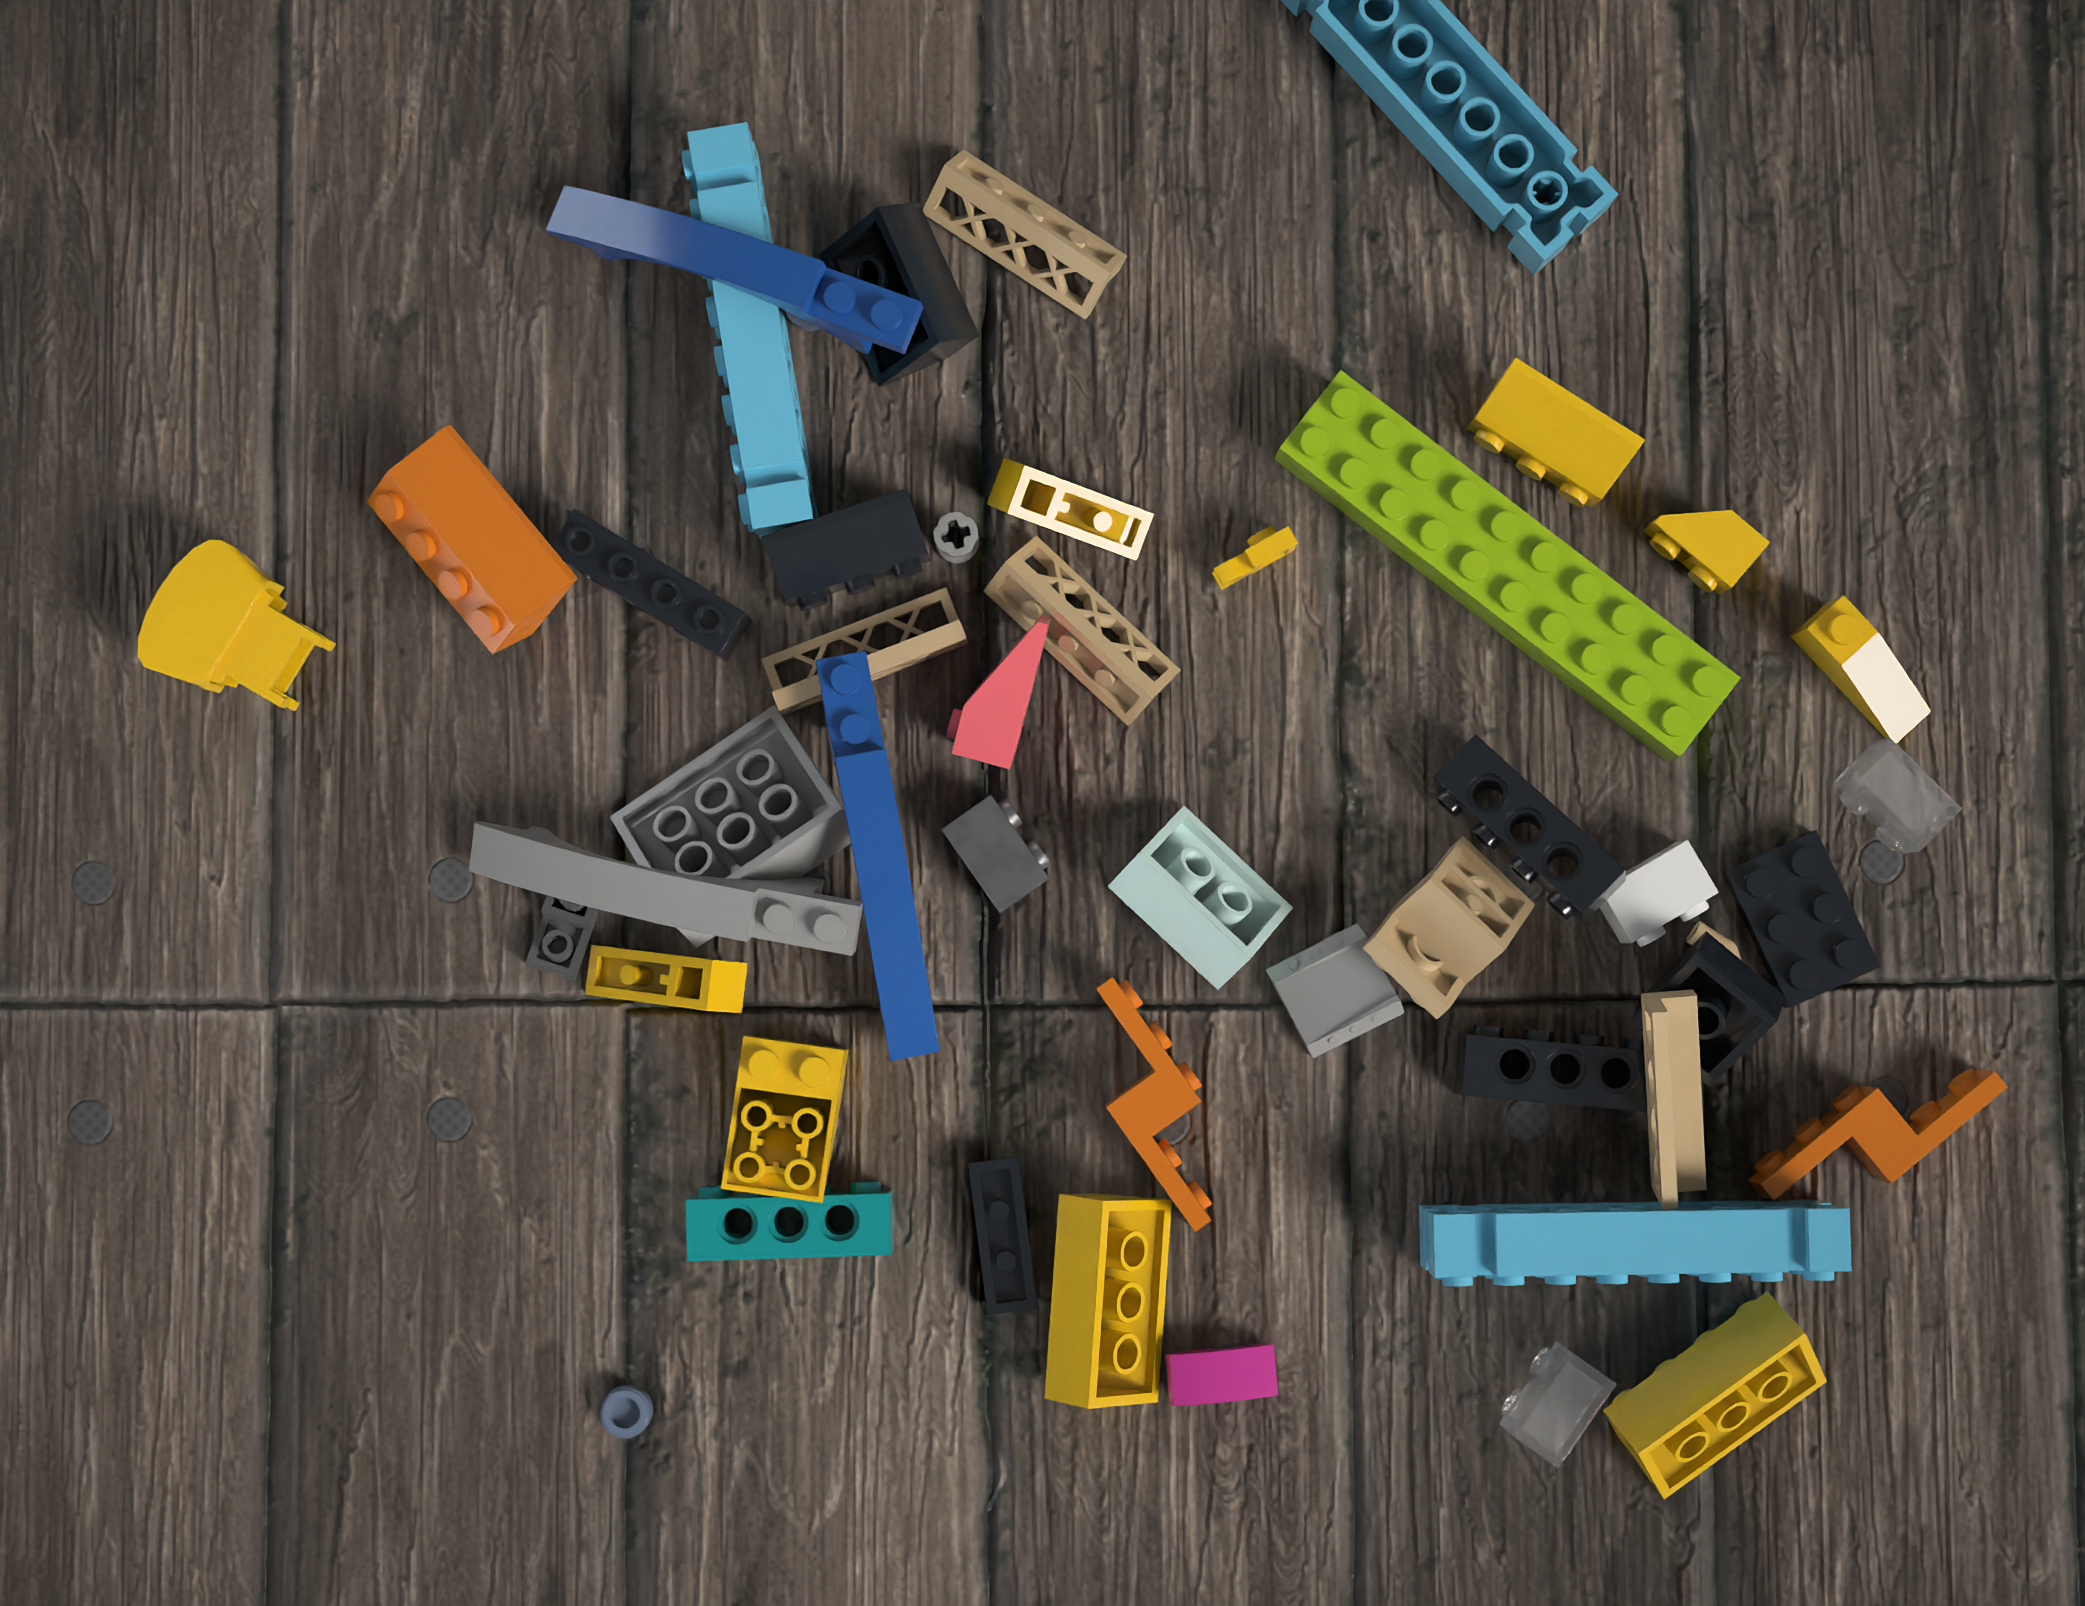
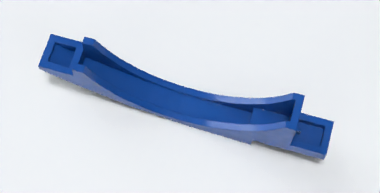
M564 185L546 228L548 234L592 249L599 257L610 261L616 259L650 261L688 271L728 285L796 315L841 340L854 350L869 354L873 343L905 354L924 308L921 301L827 268L822 260L674 212Z
M866 651L818 659L815 663L825 710L824 723L840 788L861 900L863 902L876 994L889 1059L894 1061L939 1052L907 858Z

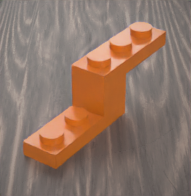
M1110 977L1095 989L1153 1070L1110 1100L1105 1106L1196 1232L1212 1221L1205 1211L1212 1203L1195 1179L1186 1185L1175 1168L1183 1162L1166 1138L1156 1143L1153 1136L1201 1102L1195 1091L1202 1087V1084L1185 1061L1179 1066H1176L1165 1050L1173 1044L1156 1020L1148 1026L1136 1010L1143 1005V1002L1129 982L1124 980L1118 985L1114 978Z
M1968 1069L1956 1076L1948 1084V1088L1951 1091L1937 1103L1932 1100L1916 1109L1909 1117L1912 1123L1908 1125L1879 1088L1863 1085L1858 1088L1857 1085H1853L1841 1092L1832 1101L1835 1108L1821 1120L1818 1117H1814L1801 1125L1793 1134L1797 1140L1781 1152L1779 1149H1775L1761 1158L1755 1165V1169L1758 1172L1748 1179V1182L1760 1196L1775 1200L1845 1142L1875 1180L1892 1184L2008 1088V1086L1995 1071L1981 1069L1974 1071L1973 1069Z

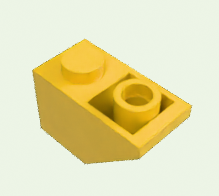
M1732 510L1661 515L1644 529V532L1652 538L1650 545L1655 551L1668 560L1676 558L1690 570L1688 576L1698 587L1709 593L1714 590L1717 594L1732 588L1770 543Z

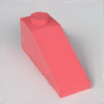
M1041 615L968 697L963 710L953 709L946 736L955 739L951 754L1010 769L1016 754L1051 617Z

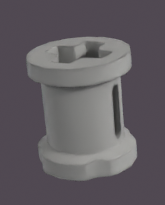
M952 512L942 516L933 532L936 549L939 555L947 562L953 564L965 563L971 560L978 551L980 545L978 528L973 519L966 517L960 512ZM953 528H959V532L962 535L970 534L964 538V547L960 549H955L952 542H943L950 538L949 530Z

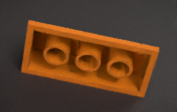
M451 424L443 427L387 471L366 501L492 654L531 636L578 579Z

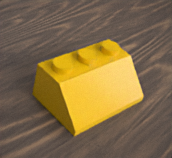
M1518 358L1512 361L1498 379L1467 427L1468 430L1475 434V442L1484 449L1495 454H1499L1500 451L1517 460L1516 467L1528 477L1539 481L1543 477L1559 487L1558 494L1567 502L1578 507H1583L1586 504L1590 508L1603 499L1645 441L1639 435Z

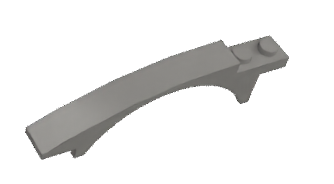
M477 821L474 825L469 871L503 883L587 907L748 942L753 937L853 956L856 951L863 902L822 895L824 883L822 879L806 877L782 880H750L677 873L639 866L586 851L561 840L546 828L531 826L525 830Z

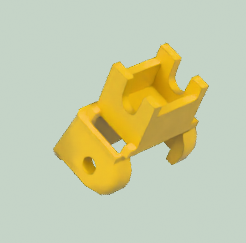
M208 540L193 548L172 569L159 587L145 614L139 633L138 658L145 668L198 685L205 690L220 693L225 685L237 688L238 684H241L279 707H287L290 710L296 711L300 702L286 695L287 690L315 645L331 652L336 643L284 613L283 610L288 603L279 596L284 587L278 584L251 558L222 540Z

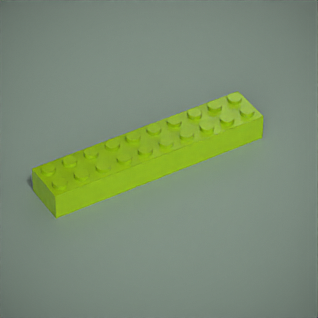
M1342 370L1339 371L1287 437L1275 456V461L1665 762L1681 757L1741 679L1731 669Z

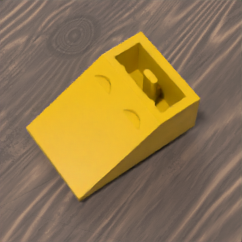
M753 1035L743 1036L721 1189L823 1203L849 1049Z

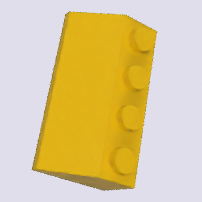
M1095 1193L1059 1194L1044 1399L1086 1409L1158 1402L1172 1208L1171 1199Z
M1767 1291L1756 1300H1751L1741 1305L1734 1316L1716 1329L1702 1333L1696 1339L1694 1345L1676 1358L1662 1362L1651 1376L1636 1387L1622 1391L1615 1397L1612 1404L1603 1411L1618 1437L1663 1499H1666L1822 1386L1827 1380L1805 1332Z

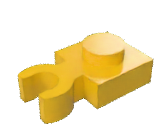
M1273 526L1261 530L1247 540L1250 547L1242 554L1215 567L1212 575L1220 589L1223 590L1245 576L1259 571L1294 551L1298 542L1289 526L1278 532L1275 531Z

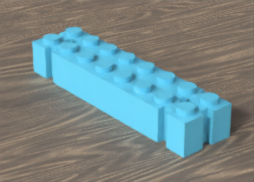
M1281 0L1296 17L1305 9L1313 17L1309 32L1493 232L1501 225L1505 226L1514 236L1507 248L1533 276L1563 250L1573 235L1578 237L1604 214L1618 196V193L1592 165L1582 173L1571 160L1578 151L1576 147L1440 0ZM1544 195L1548 198L1549 203L1544 202L1541 204L1536 199Z
M744 122L687 132L690 149L681 151L686 179L691 183L693 195L698 196L696 199L689 200L692 218L773 244L759 155L752 140L748 123ZM706 278L709 291L714 293V296L706 297L711 328L714 327L717 339L722 341V345L714 346L716 367L719 377H723L725 388L729 387L730 395L722 396L723 411L727 426H731L733 436H737L738 444L730 445L732 465L735 475H739L741 484H746L747 487L746 494L738 495L740 514L743 525L747 524L749 533L755 532L756 535H759V539L763 544L761 538L763 535L819 517L811 478L812 474L785 312L783 309L755 296Z
M1820 1199L1678 1201V1208L1662 1209L1659 1202L1479 1204L1476 1206L1419 1205L1420 1266L1425 1270H1429L1434 1279L1442 1280V1285L1471 1286L1473 1285V1277H1477V1275H1485V1278L1493 1279V1284L1517 1286L1525 1284L1524 1276L1544 1278L1545 1284L1551 1285L1576 1284V1276L1578 1275L1596 1278V1282L1601 1284L1628 1283V1275L1648 1277V1282L1678 1283L1680 1282L1679 1274L1699 1276V1281L1722 1283L1731 1281V1273L1751 1276L1752 1281L1778 1282L1783 1281V1272L1802 1275L1803 1280L1831 1281L1835 1280L1834 1272L1852 1271L1850 1208L1831 1205L1830 1202Z

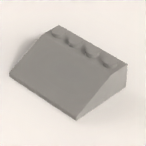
M775 705L610 816V819L639 866L699 876L750 880L797 879L851 843L842 803ZM677 928L696 949L715 936Z

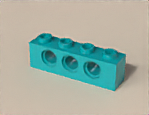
M880 1181L850 1182V1190L830 1191V1183L826 1182L823 1203L754 1193L729 1194V1190L721 1189V1185L699 1187V1195H692L686 1199L687 1262L891 1255L894 1250L892 1189H881ZM835 1205L848 1207L853 1212L855 1218L853 1228L848 1231H837L832 1228L828 1222L829 1209ZM789 1206L801 1212L804 1219L801 1231L788 1233L779 1226L777 1218L781 1208ZM741 1208L749 1212L753 1220V1227L750 1233L740 1235L730 1229L727 1218L731 1209Z

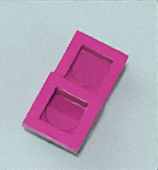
M1264 1342L1224 1349L1208 1347L1165 1354L1169 1401L1172 1406L1223 1403L1278 1395L1274 1344Z

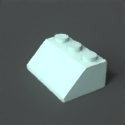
M1185 806L1171 818L1108 885L1127 906L1139 915L1217 990L1252 958L1293 908Z

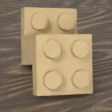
M1462 836L1449 848L1436 867L1396 903L1364 945L1363 949L1372 957L1374 963L1381 970L1388 972L1409 993L1416 1004L1425 1008L1432 1016L1438 1019L1451 1007L1464 986L1505 951L1535 904L1474 845Z

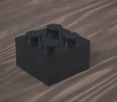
M1705 931L1646 993L1694 990L1697 995L1701 1081L1708 1087H1711L1778 1021L1785 996ZM1640 998L1631 1022L1643 1031Z

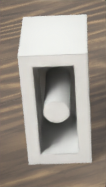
M1684 840L1673 843L1627 870L1625 882L1600 906V909L1620 943H1633L1637 941L1638 945L1642 947L1663 936L1666 933L1663 925L1672 919L1680 916L1682 921L1685 922L1706 911L1709 908L1706 900L1719 892L1689 841Z

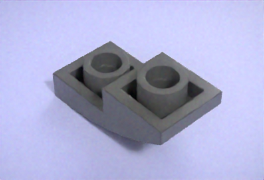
M547 895L541 910L543 918L526 959V964L530 968L575 982L595 926L599 909Z

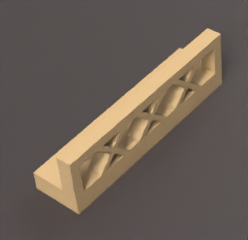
M964 149L944 164L923 208V212L927 217L1084 319L1091 314L1105 286L1119 272L1127 258V255ZM947 188L963 198L967 211L966 215L956 217L939 206ZM994 218L1004 224L1009 241L996 243L987 237L982 220ZM1036 245L1044 250L1050 268L1038 270L1028 264L1023 247ZM1077 272L1093 282L1085 300L1068 289L1064 274Z
M1038 536L1031 539L1005 561L984 589V592L1026 631L1041 615L1051 617L1044 648L1127 726L1141 714L1154 697L1181 671ZM1032 555L1047 569L1048 576L1038 574L1025 561ZM1065 593L1075 595L1083 603L1084 610L1074 608L1066 600ZM1101 627L1113 630L1119 636L1121 644L1107 639L1102 634ZM1138 661L1147 662L1161 676L1154 682L1139 668Z
M945 587L764 657L761 660L772 686V695L780 713L786 715L823 701L815 662L818 659L824 658L831 644L843 641L859 648L857 652L866 651L870 653L867 655L871 680L874 681L968 644V641ZM940 602L942 603L949 624L928 632L914 628L922 609ZM912 613L908 625L896 620ZM888 623L904 630L900 643L882 650L868 646L875 628ZM866 631L862 642L850 638ZM911 634L916 635L915 637L909 639ZM820 649L815 660L804 656ZM792 659H797L812 666L807 679L783 687L775 667Z
M1693 989L1641 994L1651 1187L1662 1209L1678 1208L1677 1192L1707 1190L1697 995Z

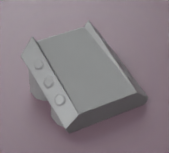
M1358 924L1341 932H1336L1312 947L1266 969L1268 977L1312 1059L1405 1013L1401 1000L1393 989L1386 973L1374 963L1372 957L1363 949L1368 939Z

